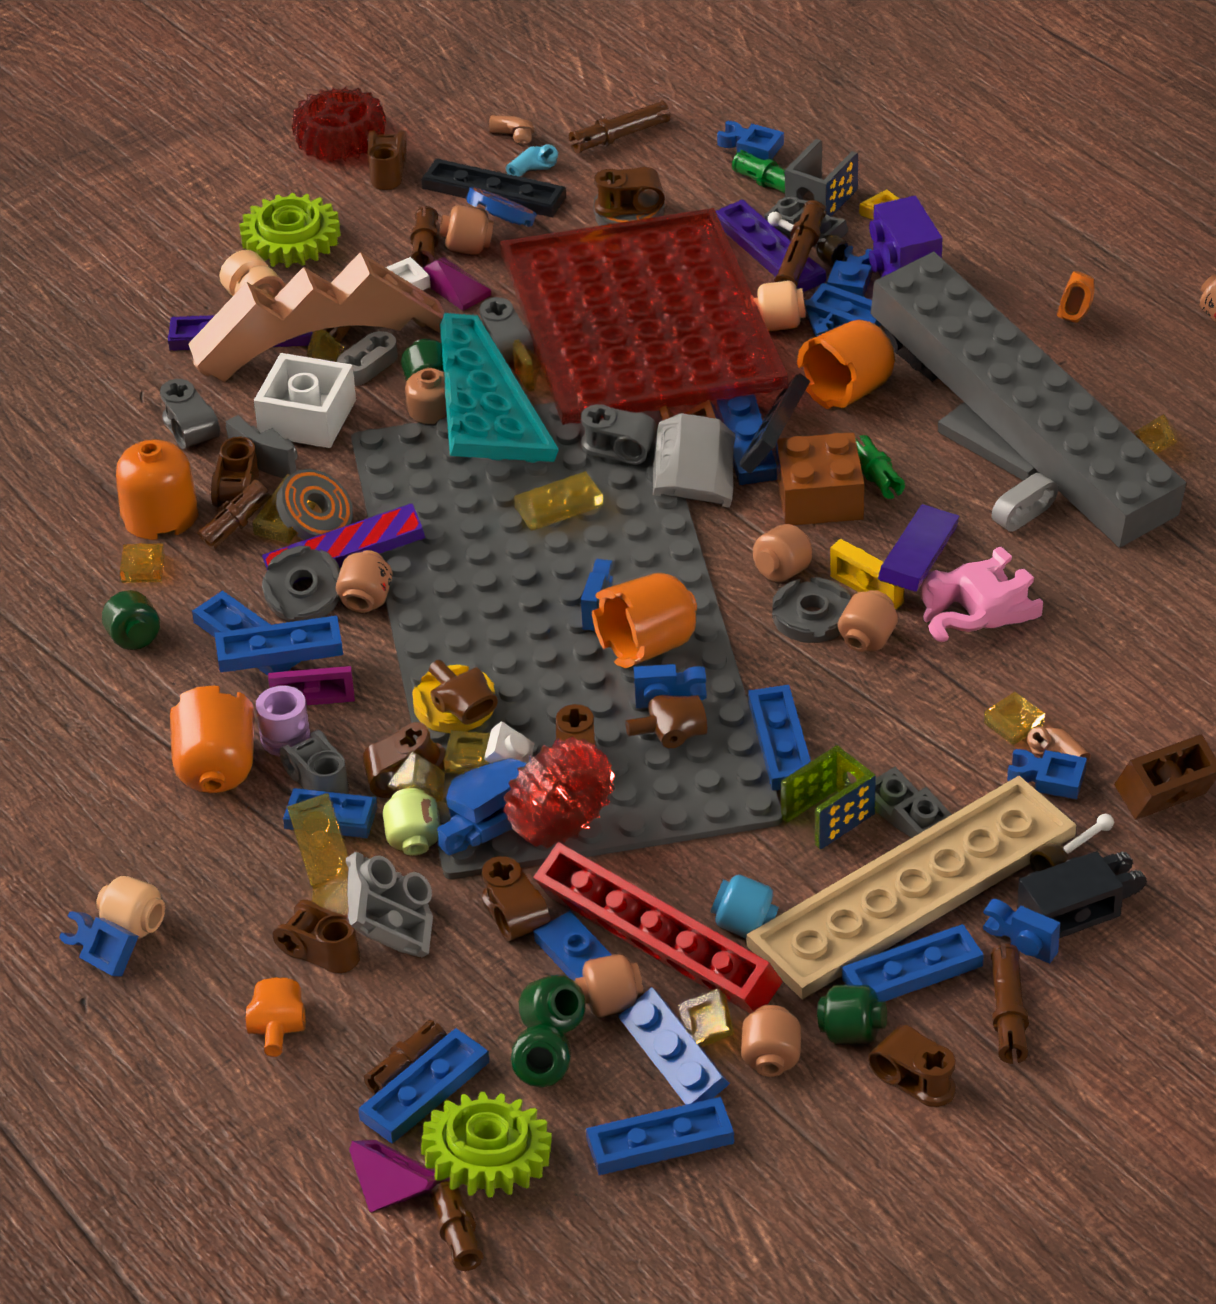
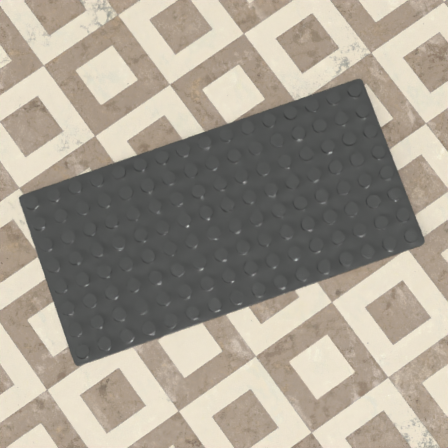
M633 389L625 392L533 405L559 448L554 462L537 461L530 463L524 460L503 459L496 461L489 458L450 456L447 417L440 419L434 425L407 423L386 428L367 429L355 432L351 436L367 517L370 518L413 503L425 534L424 539L380 554L393 571L392 582L385 602L411 723L420 722L414 714L413 689L415 685L417 687L421 683V678L429 672V667L435 660H442L447 666L464 665L469 666V670L475 667L480 669L494 683L495 695L498 698V704L492 716L477 728L467 732L451 734L428 728L430 738L434 743L443 745L448 753L446 765L442 770L433 776L423 779L426 794L435 798L438 804L441 825L451 821L446 800L453 778L470 770L490 764L484 758L491 729L501 721L535 743L530 765L539 770L540 784L554 797V809L477 846L469 844L467 849L448 856L439 847L438 840L437 847L442 871L447 879L481 875L482 867L486 861L498 856H506L516 860L521 868L542 865L557 842L584 857H591L780 825L783 821L776 791H772L747 696L686 498L661 494V496L653 495V464L656 438L646 459L636 465L606 457L591 456L584 452L581 447L582 436L585 434L581 415L583 410L591 405L600 404L623 411L643 413L654 419L658 426L662 420L654 394L650 389ZM595 560H613L610 576H613L612 586L661 572L678 578L687 590L692 592L697 602L696 628L689 641L632 667L623 668L617 666L614 661L618 657L611 647L603 649L595 631L582 629L581 597L590 572H593ZM676 664V673L684 672L686 669L694 666L705 667L707 698L701 701L707 717V734L691 737L681 746L674 749L664 747L656 733L628 737L625 726L626 720L650 716L648 708H636L634 667ZM567 705H584L593 713L594 737L598 750L599 782L556 784L554 746H556V715L561 708Z

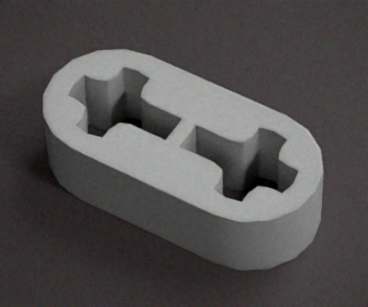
M385 331L373 332L343 352L338 357L337 362L352 364L355 386L363 385L397 360L396 338L391 333Z
M1042 473L1031 475L999 497L992 509V520L1008 531L1013 532L1053 504L1058 493V485Z

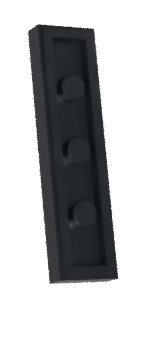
M435 159L421 178L422 189L466 198L470 187H476L518 203L538 215L552 218L567 197L566 187L441 159Z
M801 373L799 375L796 374L776 397L740 460L739 466L749 474L774 448L808 387L810 380Z

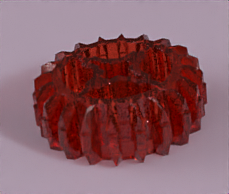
M345 86L343 89L332 87V90L329 91L319 89L317 95L308 94L307 100L299 101L298 107L293 110L292 134L295 136L298 148L305 150L306 156L316 155L317 160L329 158L330 162H333L335 159L346 161L350 157L359 159L361 153L368 154L369 131H375L376 134H385L386 114L380 105V100L373 98L371 92L362 93L360 88L349 90Z
M571 736L565 742L558 738L550 748L543 745L541 752L535 757L529 755L530 761L524 767L517 768L519 772L518 777L508 782L511 790L504 796L507 804L503 811L506 813L512 829L535 847L542 845L548 849L555 843L557 844V842L564 845L569 837L576 840L581 830L584 828L590 830L589 824L595 818H601L600 810L602 807L610 804L607 796L615 790L612 782L616 775L612 771V765L608 761L607 756L585 739L577 740Z

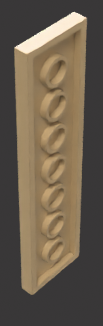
M1017 776L748 933L747 947L754 954L770 962L783 982L801 999H804L841 977L843 966L883 952L1030 864L1031 853L1042 845L1048 843L1062 845L1074 838L1076 835V824L1022 777Z

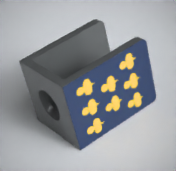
M815 139L785 169V197H796L797 199L804 200L802 197L810 190L814 195L815 201L822 203L826 207V214L832 217L858 189V153L852 151L823 180L821 179L822 140Z

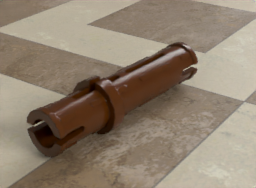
M660 100L652 105L609 120L607 118L598 119L595 125L569 133V142L583 139V141L572 144L571 148L575 153L579 154L584 150L601 144L603 146L612 145L615 139L661 123H667L671 119L670 112L665 114L657 113L667 110L669 107L666 102Z
M814 200L805 203L799 221L794 223L791 229L792 239L774 282L792 281L796 287L798 286L811 248L817 244L820 238L819 228L827 213L825 211L826 207L822 203Z
M1000 944L991 951L996 1010L992 1014V1021L995 1031L998 1032V1056L1003 1062L1013 1064L1012 1049H1016L1017 1061L1021 1063L1028 1057L1025 1030L1029 1026L1028 1012L1023 1008L1019 964L1020 951L1014 945L1005 944L1006 958H1002Z

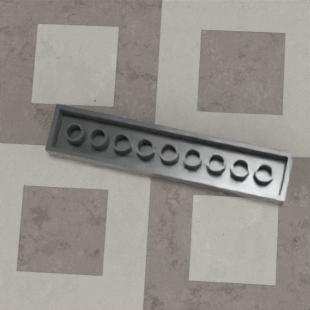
M932 252L875 280L871 315L1039 473L1053 480L1058 485V491L1115 545L1120 548L1180 514L1187 482L939 255Z

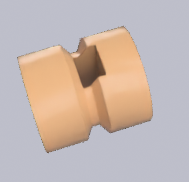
M241 250L234 253L225 261L220 271V282L232 296L246 282L273 298L286 286L275 271L252 250Z

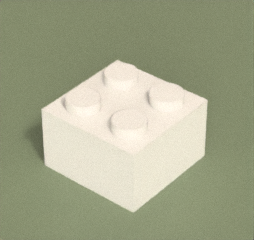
M280 353L254 399L257 429L259 432L263 433L273 428L284 439H289L292 442L331 448L356 401L352 364Z

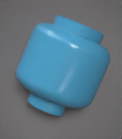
M738 874L732 877L730 882L723 879L710 912L716 914L715 922L719 928L747 939L748 933L774 919L779 907L771 904L774 896L771 887Z

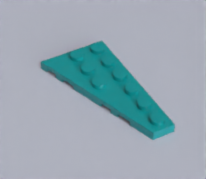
M444 313L440 324L450 456L489 458L496 461L503 459L524 460L530 463L537 461L554 462L559 448L479 316Z

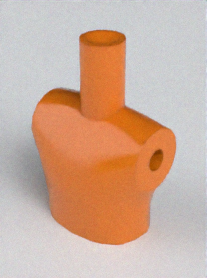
M1077 271L1072 272L1057 312L1058 317L1074 323H1078L1085 317L1094 298L1093 277Z
M275 977L259 981L255 985L253 998L246 1007L247 1033L265 1034L264 1052L270 1057H277L282 1054L284 1034L305 1031L306 1016L301 998L302 991L299 983L293 979Z

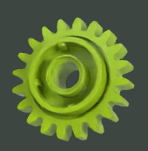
M290 193L289 197H281L278 194L272 201L262 199L263 207L251 206V214H243V223L239 224L242 247L256 252L264 261L270 259L271 266L273 267L279 262L284 263L287 268L292 263H299L303 266L305 265V260L310 258L318 261V252L330 254V246H337V237L341 236L338 212L333 211L332 204L323 205L321 197L310 201L309 194H305L302 197H296L295 193Z
M480 1092L478 1100L472 1101L467 1095L462 1094L461 1105L458 1106L446 1100L444 1101V1112L439 1110L431 1111V1122H424L421 1155L425 1156V1167L427 1169H435V1179L437 1181L450 1177L451 1190L457 1189L464 1184L467 1185V1193L470 1196L475 1194L477 1189H485L486 1195L493 1197L496 1188H502L506 1194L511 1195L513 1183H517L519 1186L527 1189L530 1185V1176L533 1178L542 1177L543 1166H549L552 1134L547 1132V1120H537L536 1108L522 1111L521 1099L508 1104L505 1103V1095L502 1093L495 1100L488 1099L485 1092Z

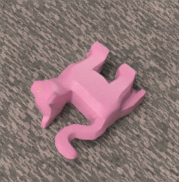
M1002 547L993 550L992 558L989 560L963 564L949 573L938 570L929 572L920 585L921 599L927 607L923 616L926 623L931 621L928 628L932 637L938 642H945L949 639L945 628L972 632L982 628H998L1004 625L1036 619L1042 616L1043 601L1040 598L1031 601L1027 597L1028 588L1034 582V577L1025 569H1019L1015 572V577L1008 580L1003 569L1011 561L1012 556ZM953 602H959L970 616L943 611Z

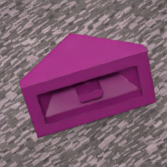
M445 257L437 259L423 268L430 276V288L462 311L491 296L490 288Z
M351 666L268 673L269 688L285 685L295 687L303 693L306 705L355 701Z
M377 1140L352 1141L349 1151L369 1212L431 1193L433 1187L437 1184L450 1181V1178L437 1181L434 1170L427 1169L425 1165Z

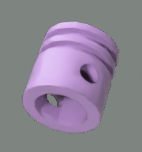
M285 685L266 689L259 695L256 700V714L260 741L264 750L272 755L280 756V747L284 745L292 747L310 738L306 699L301 691L295 687Z

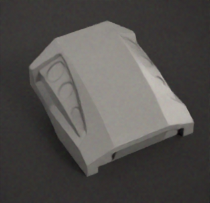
M684 413L659 422L656 432L653 464V495L661 496V494L720 503L723 507L730 508L733 496L732 463L735 434L720 419Z
M357 851L348 856L346 864L349 869L347 897L350 925L364 936L399 952L421 958L428 955L433 914L428 905L432 897V889L428 880L417 872H411L405 876H402L400 872L396 873L393 864L383 856L363 858V854Z

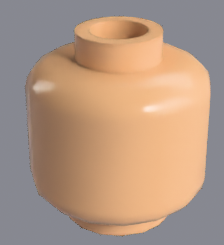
M792 281L762 284L758 288V298H751L753 320H761L762 327L766 331L796 328L799 326L801 318L806 317L803 288L797 289Z
M119 876L114 879L109 885L101 889L97 897L96 906L99 910V916L139 936L138 939L156 931L165 914V903L161 899L160 891L152 884L129 876Z

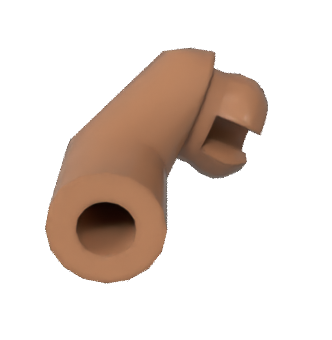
M490 116V133L513 134L514 141L518 144H528L532 141V134L535 131L532 122L515 116Z
M1035 727L1028 733L1027 743L1030 749L1040 756H1043L1044 751L1048 750L1087 758V763L1090 760V753L1063 729Z

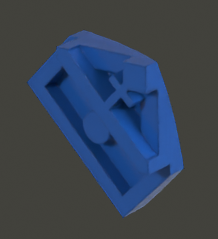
M825 283L820 285L811 299L804 300L806 318L816 336L858 319L872 322L878 327L882 325L871 315L872 300Z
M509 758L481 766L453 778L446 797L450 818L458 813L477 824L540 784L539 770L527 763Z

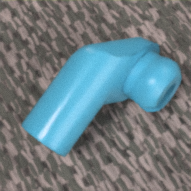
M550 144L543 145L542 147H530L506 165L507 174L521 177L529 170H547L556 164L558 151Z

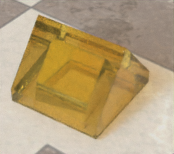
M324 329L313 331L307 350V357L337 362L338 357L344 351V347Z
M413 751L387 785L396 792L407 788L421 789L425 794L435 798L436 802L443 801L445 772Z

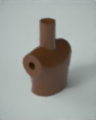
M435 660L430 665L429 672L441 683V685L430 692L432 702L437 710L454 715L464 725L473 724L495 710L498 698L489 688L487 680L480 669L475 667L456 676L442 660Z
M698 695L656 696L648 705L650 716L625 721L628 737L656 733L661 744L668 749L681 746L691 737L707 734L708 728L705 709Z

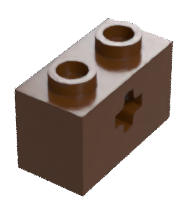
M1200 734L1130 760L1114 785L1134 820H1138L1206 794L1216 780V757L1203 735Z

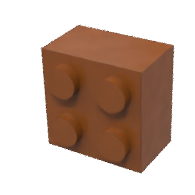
M854 432L794 436L778 439L776 442L777 482L785 524L804 525L864 520V479Z

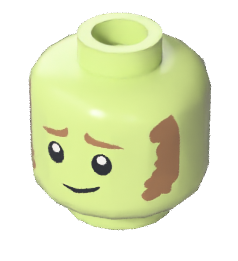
M417 788L402 789L393 794L392 798L384 805L385 835L389 845L393 848L403 850L406 855H420L427 852L429 847L439 840L437 827L441 826L438 804L435 798L425 794L423 790Z

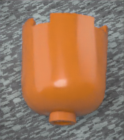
M859 319L845 323L804 342L799 349L797 359L798 368L804 367L805 376L810 380L806 391L815 402L825 409H830L834 406L845 408L879 388L892 375L895 363L894 348L885 332L874 323Z
M153 439L135 443L124 451L117 462L116 483L120 516L125 523L126 530L139 538L157 540L159 533H167L174 530L175 535H179L190 528L198 517L197 496L190 463L183 450L169 441Z
M662 572L650 574L608 587L597 592L595 595L599 599V608L592 610L595 632L602 648L611 647L618 657L614 663L623 668L632 667L683 645L689 641L696 628V599L692 592L687 590L678 578Z
M219 686L196 687L183 692L180 695V702L171 708L172 762L176 776L187 787L198 792L220 793L236 788L248 777L253 763L255 712L252 702L243 693L237 692V697L230 694L220 693Z

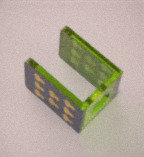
M838 745L812 760L781 782L782 819L786 822L791 821L836 790L839 792L815 809V845L819 849L825 848L875 814L876 775ZM847 771L850 772L857 779V781L851 783L848 778Z

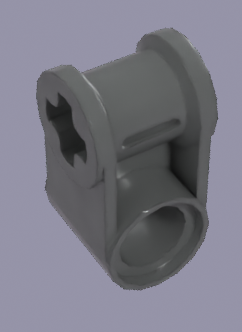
M499 297L485 300L480 306V316L506 363L510 364L533 357L534 345L531 334L526 325L520 320L512 303L507 299Z
M173 379L161 386L160 396L165 403V410L162 415L163 422L174 435L176 442L182 449L219 437L220 426L212 407L202 399L192 383L184 379Z
M600 404L591 405L585 408L581 415V422L585 427L581 447L584 452L591 456L606 457L628 464H640L646 459L656 438L658 426L654 419L643 413L623 411Z
M320 730L311 732L310 738L292 747L289 745L280 747L279 755L286 772L303 789L343 794L350 793L345 759L330 744L327 737Z

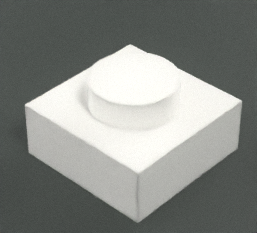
M411 257L386 267L421 290L430 287L429 274Z
M501 721L491 729L484 760L494 763L512 758L530 765L535 743Z

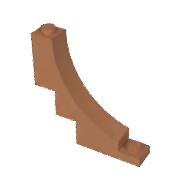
M360 252L331 283L303 267L275 298L246 282L188 345L194 358L193 364L200 373L208 377L213 375L226 382L238 369L254 357L275 345L305 333L326 328L361 325L385 327L400 331L411 319L421 327L427 325L440 333V324L445 312L437 299Z

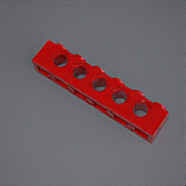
M557 842L533 877L553 900L749 1014L762 1006L768 1005L783 983V980L770 962L560 842Z

